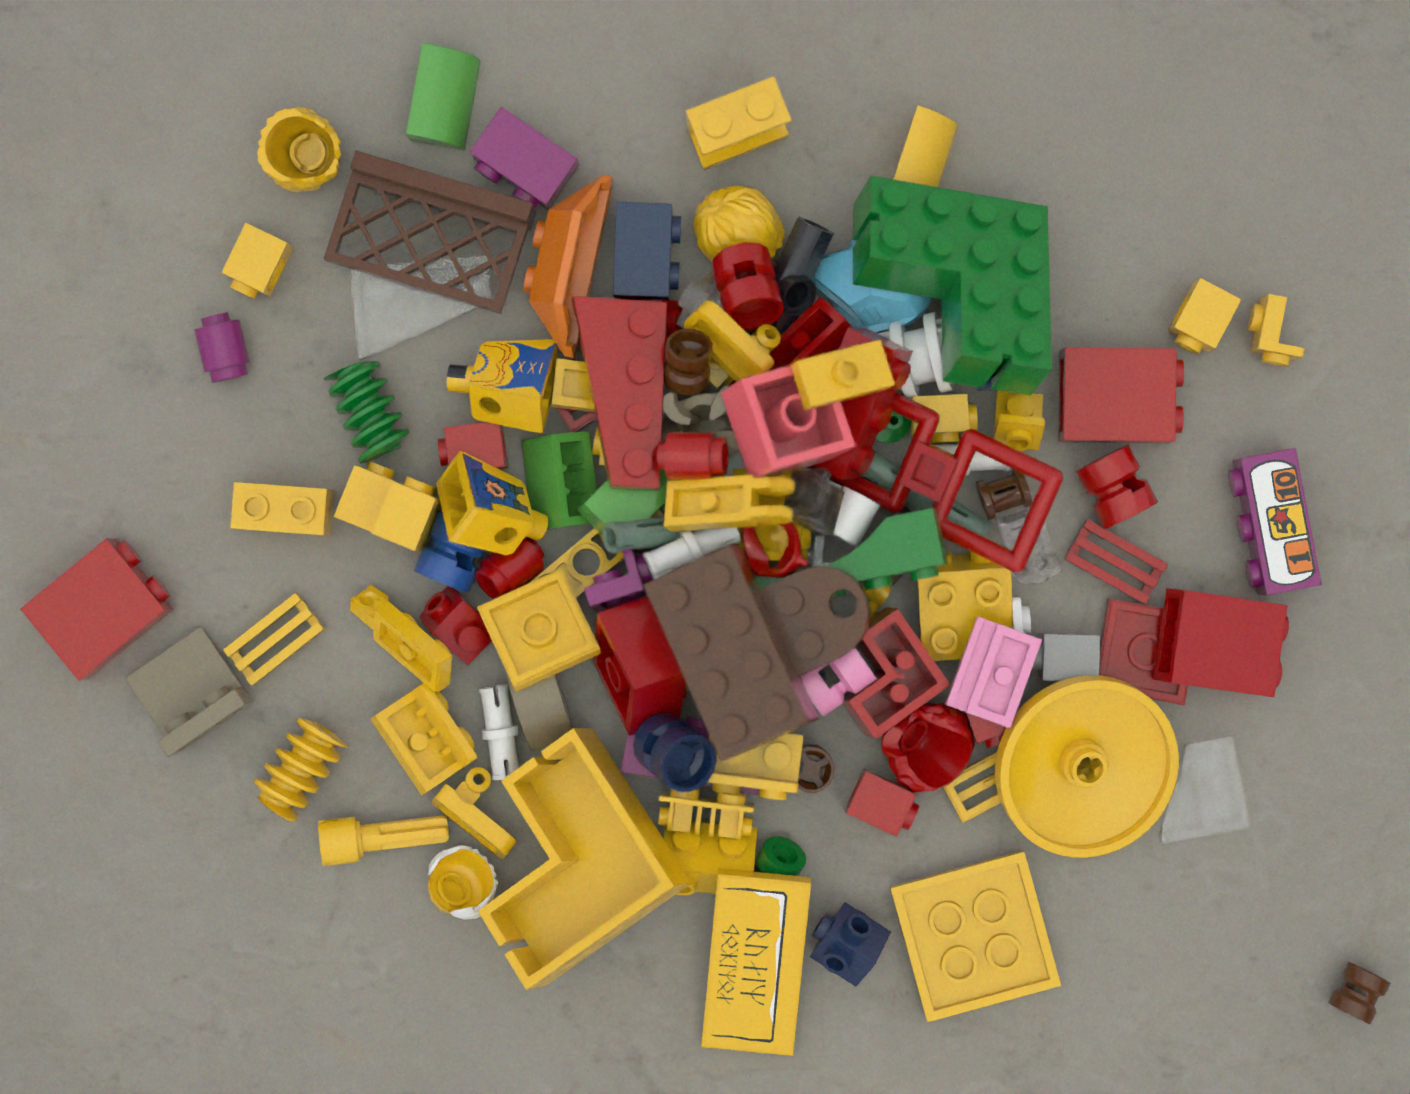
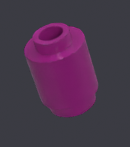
M228 313L201 318L203 327L195 329L194 332L204 372L210 373L212 383L248 375L246 363L250 361L240 320L230 321Z

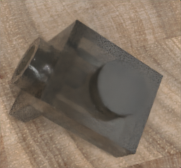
M824 468L794 470L791 476V480L794 482L793 494L786 495L783 506L793 510L792 521L819 536L833 535L845 492L829 483L831 473Z

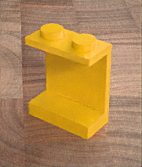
M774 76L686 110L687 130L703 171L789 138L785 124L791 122V118Z

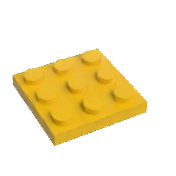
M1023 850L890 886L927 1022L1061 986L1028 862Z

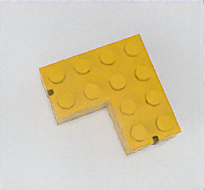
M593 728L571 729L542 750L543 757H533L501 780L549 857V860L478 910L499 946L521 943L524 940L529 945L527 947L511 949L504 954L526 990L549 985L691 884V881Z

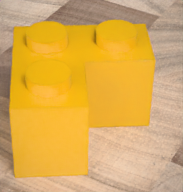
M371 461L368 462L366 469L354 465L334 517L411 550L422 551L423 547H426L429 542V532L437 512L442 509L440 499L434 497L437 488L408 476L404 484L392 480L394 470Z

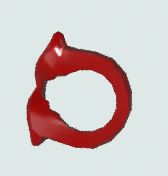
M792 522L780 524L787 533L788 546L784 550L777 567L770 568L768 564V556L758 539L756 526L742 527L745 553L755 575L781 578L787 576L800 566H807L808 560L801 554L799 532Z

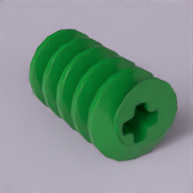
M379 361L358 362L323 378L325 381L338 380L328 391L331 397H345L337 405V413L353 414L343 424V427L346 431H360L350 442L353 448H367L358 458L359 464L378 459L402 447L400 442L410 433L408 428H393V424L402 417L401 412H386L385 408L395 400L394 395H379L378 393L388 382L387 379L372 378L370 375L380 366Z

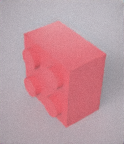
M791 366L740 379L720 393L748 475H754L756 478L773 477L832 460L855 447L841 402L804 410Z

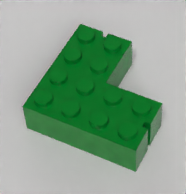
M871 175L853 204V240L857 241L853 247V285L942 299V382L983 388L1002 363V358L1008 360L992 379L991 389L1032 395L1052 370L1048 206Z

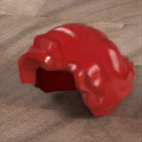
M945 703L923 704L886 731L881 739L882 753L886 756L889 767L896 775L897 782L915 793L935 791L952 783L967 766L975 747L973 734L968 726L967 716L959 709L945 705Z

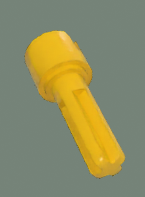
M443 815L361 825L360 820L356 821L355 816L318 820L322 866L360 862V857H364V852L445 843L449 840L448 821L446 816Z

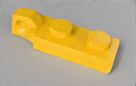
M369 585L365 590L350 599V611L373 630V640L432 691L440 692L450 684L453 655L450 654V651L443 642L437 639L434 640L424 632L411 615L401 612L390 603L388 595Z

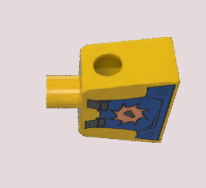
M458 452L436 482L448 539L451 542L509 555L514 553L525 537L538 541L546 533L548 516L531 509L525 484L520 479L465 452Z

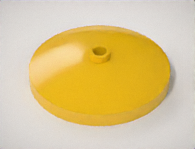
M1085 675L1064 679L1044 688L1031 697L1016 712L1011 727L1005 729L999 743L995 762V781L998 796L1004 811L1014 825L1026 838L1040 848L1067 857L1086 858L1105 855L1137 840L1152 827L1164 812L1177 781L1179 769L1178 745L1175 733L1164 712L1154 701L1135 686L1113 677L1101 675Z

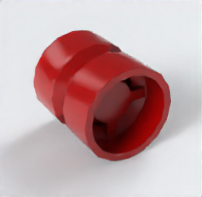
M739 243L725 248L713 258L711 268L716 288L720 293L721 308L744 331L757 330L761 325H770L781 317L784 311V304L779 286L775 280L776 273L771 254L767 247L759 243Z
M1129 444L1075 471L1085 493L1095 495L1097 500L1093 508L1104 529L1121 523L1158 503L1147 479H1140L1136 475L1140 465Z

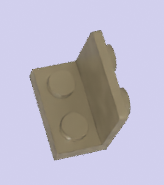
M197 628L126 678L127 683L164 737L157 741L167 757L180 753L254 702L203 628Z

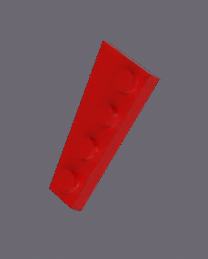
M573 296L571 300L574 315L577 318L583 358L585 357L592 403L595 406L599 426L598 433L609 487L657 491L659 489L660 470L657 465V448L661 441L667 303Z

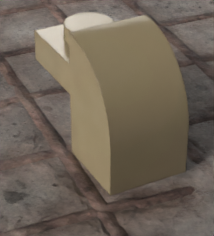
M506 673L517 715L531 751L551 745L573 729L568 704L557 674L516 692Z

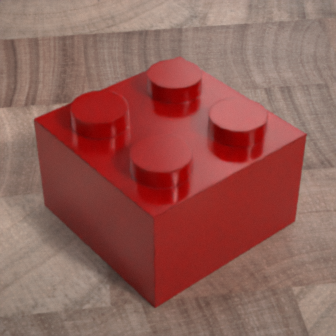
M649 596L597 613L595 639L601 654L593 657V663L628 735H634L644 721L650 716L659 713H672L680 718L682 702L687 696L686 680Z

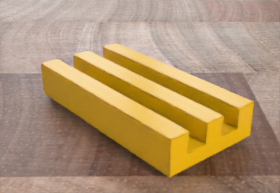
M294 593L224 648L223 651L228 657H231L237 669L242 671L248 683L253 686L326 628L298 593ZM296 606L300 611L299 614L247 655L242 656L239 652L240 649ZM307 620L311 628L259 669L253 670L250 666L252 662Z
M997 751L967 766L952 783L943 787L962 823L1001 803L998 792L965 809L962 803L966 799L996 784L995 773L958 793L954 788L957 784L994 765Z

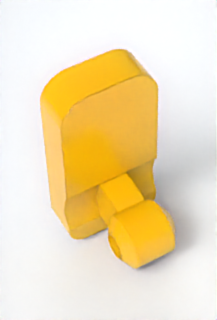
M709 300L704 301L684 322L685 329L701 331L711 339L713 343L712 358L736 382L746 377L768 372L774 365V361L769 353L780 343L781 338L779 331L772 325H761L750 337L720 306Z
M475 767L467 773L464 782H461L456 790L445 784L433 798L431 804L492 854L503 860L517 841L473 805L480 797V794L484 793L491 784L489 772L484 768ZM473 778H480L482 784H475Z

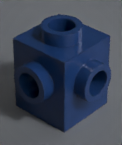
M844 902L834 916L826 912L817 924L812 937L818 941L810 958L823 965L828 971L837 974L857 987L876 964L891 931L869 918L865 913Z

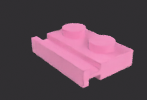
M976 616L945 705L1010 728L1042 640Z

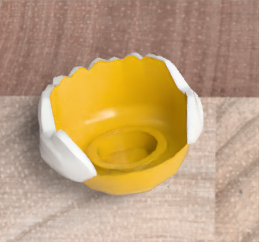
M465 845L455 846L439 852L429 864L427 890L430 900L440 911L463 920L476 919L480 917L478 910L494 899L498 887L497 874L494 872V866L488 863L487 857L482 856L478 849H472V847Z

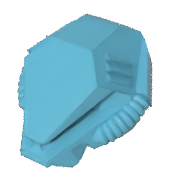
M853 239L850 240L848 248L823 256L812 279L816 285V292L822 298L829 299L834 309L853 328H867L878 334L888 331L890 322L901 320L902 326L907 327L920 319L930 306L931 297L853 285V247L857 242Z

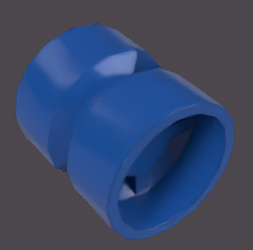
M438 511L429 532L433 543L430 546L423 547L414 571L437 582L469 593L475 579V572L478 570L474 564L475 558L484 557L486 550L449 541L443 512Z

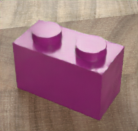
M503 107L499 108L470 150L471 156L478 162L474 167L477 172L495 184L502 178L516 188L512 193L515 198L533 203L534 209L540 204L549 210L580 166L576 157Z

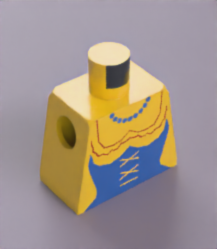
M552 339L486 341L480 345L474 366L449 365L447 391L469 393L471 413L476 420L535 433H543L551 406L555 362L558 358L557 344Z

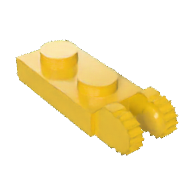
M754 475L668 481L663 527L670 532L752 527L757 526V523L767 525L788 524V522L792 521L793 510L782 505L759 506V494L771 497L793 494L794 482L786 477L756 478Z

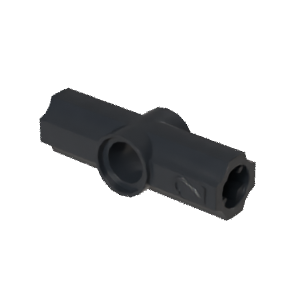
M800 216L797 218L778 260L772 261L776 273L775 280L779 286L784 304V311L781 317L770 325L774 326L780 335L791 326L795 316L803 314L814 303L817 292L816 285L812 279L834 235V232L826 227ZM756 330L745 332L751 337Z

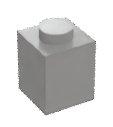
M1039 633V639L1042 642L1032 670H1038V679L1043 681H1062L1077 676L1099 675L1100 635Z

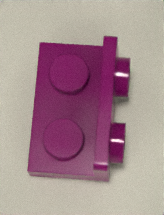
M635 549L622 551L629 572L628 575H621L620 570H615L593 577L595 585L584 588L589 606L599 613L648 596L644 584L653 581L654 578L647 567L643 556L644 553L638 554Z

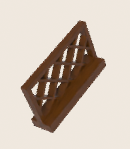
M356 150L350 166L352 173L324 255V260L502 314L527 233L531 231L536 215L533 203ZM360 186L378 191L385 203V206L362 218L354 206ZM386 194L398 197L399 199L390 203ZM409 202L423 205L429 219L404 231L394 210ZM429 207L443 212L434 216ZM352 211L356 221L347 225ZM390 213L400 234L375 246L365 225ZM454 215L466 218L473 233L448 244L438 223ZM474 221L487 225L478 229ZM434 226L444 248L420 260L409 238ZM361 228L371 249L355 258L338 253L343 237ZM498 228L516 233L511 249L494 258L482 238ZM478 240L488 261L464 273L453 252ZM405 241L415 263L399 271L387 268L380 253ZM449 255L459 276L444 284L432 282L424 267ZM376 257L380 266L366 261ZM507 260L503 274H501L497 265ZM493 268L500 281L495 299L492 300L475 295L468 280ZM420 270L424 279L409 274ZM464 283L468 292L455 289L454 287Z

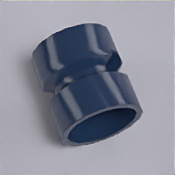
M659 713L650 716L640 725L635 733L633 750L638 762L649 772L656 775L664 784L677 792L688 793L699 789L708 782L715 771L717 756L716 749L711 741L672 713Z

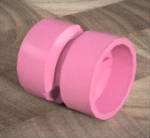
M856 648L845 656L828 663L840 679L831 687L826 685L818 673L826 665L801 675L811 701L823 717L844 703V694L849 691L857 694L877 680Z

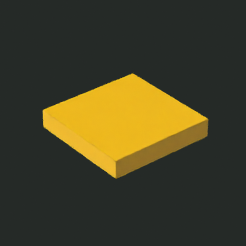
M562 568L477 607L516 692L601 654L598 643Z

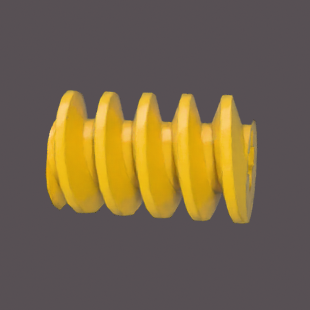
M298 717L296 722L304 732L302 736L289 732L285 735L293 746L292 750L289 751L278 747L275 749V753L282 761V764L278 766L266 762L264 768L272 778L267 781L255 777L253 780L261 792L257 798L271 811L291 822H296L298 819V814L292 806L305 808L309 804V800L303 791L316 793L319 790V783L314 776L327 778L331 773L324 760L337 763L341 759V755L334 745L345 748L349 747L344 740L316 721Z

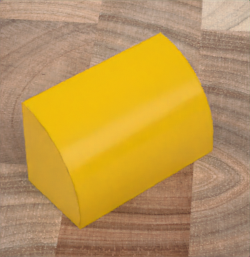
M918 105L913 115L893 179L939 187L958 124L940 113Z

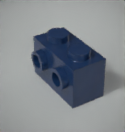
M616 202L614 299L670 300V290H679L680 262H671L672 244L681 243V216H673L672 204Z

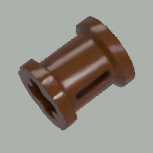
M1013 469L1012 475L988 483L984 480L975 482L982 508L988 520L995 519L996 513L1023 505L1025 508L1032 505L1033 501L1026 478L1019 471Z

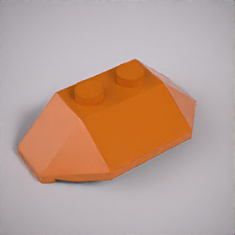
M604 174L549 209L546 222L538 220L533 239V247L540 249L536 267L528 265L524 280L523 292L530 294V304L567 360L576 361L580 344V333L571 299L573 296L590 297L614 185L613 177Z

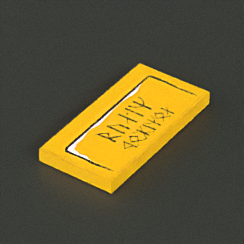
M718 868L701 1047L793 1056L811 877Z

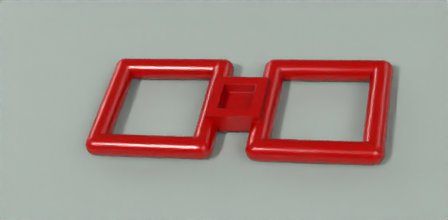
M897 392L890 404L893 412L918 423V426L890 491L861 476L854 479L840 480L813 465L807 467L834 483L865 496L892 513H898L903 509L911 489L934 500L932 508L938 511L943 538L1014 573L1024 570L1063 481V474L1060 470L974 429L964 431L954 455L930 444L940 421L939 414ZM976 451L1041 482L1012 550L947 519Z

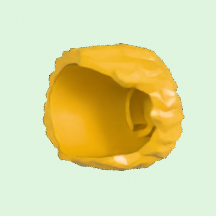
M307 107L285 108L267 118V124L260 132L261 139L258 141L260 148L257 151L262 171L268 174L275 184L281 186L282 189L300 193L301 191L317 190L323 183L330 182L337 176L338 168H340L339 158L341 156V149L339 145L341 141L334 127L329 124L327 119L319 116L314 110Z
M732 185L713 190L710 195L704 197V200L698 204L695 210L693 230L697 239V246L711 263L713 258L725 248L748 242L764 245L768 248L771 258H774L776 250L782 247V241L785 239V230L774 206L766 196L754 188Z

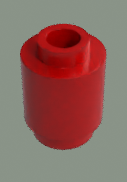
M669 432L666 436V441H660L658 444V469L665 470L666 477L669 480L712 479L716 475L725 476L727 473L729 449L725 437H716L715 433Z
M525 537L514 553L503 555L492 552L480 562L481 568L475 572V578L481 589L490 598H498L526 585L544 570L543 550L535 540Z

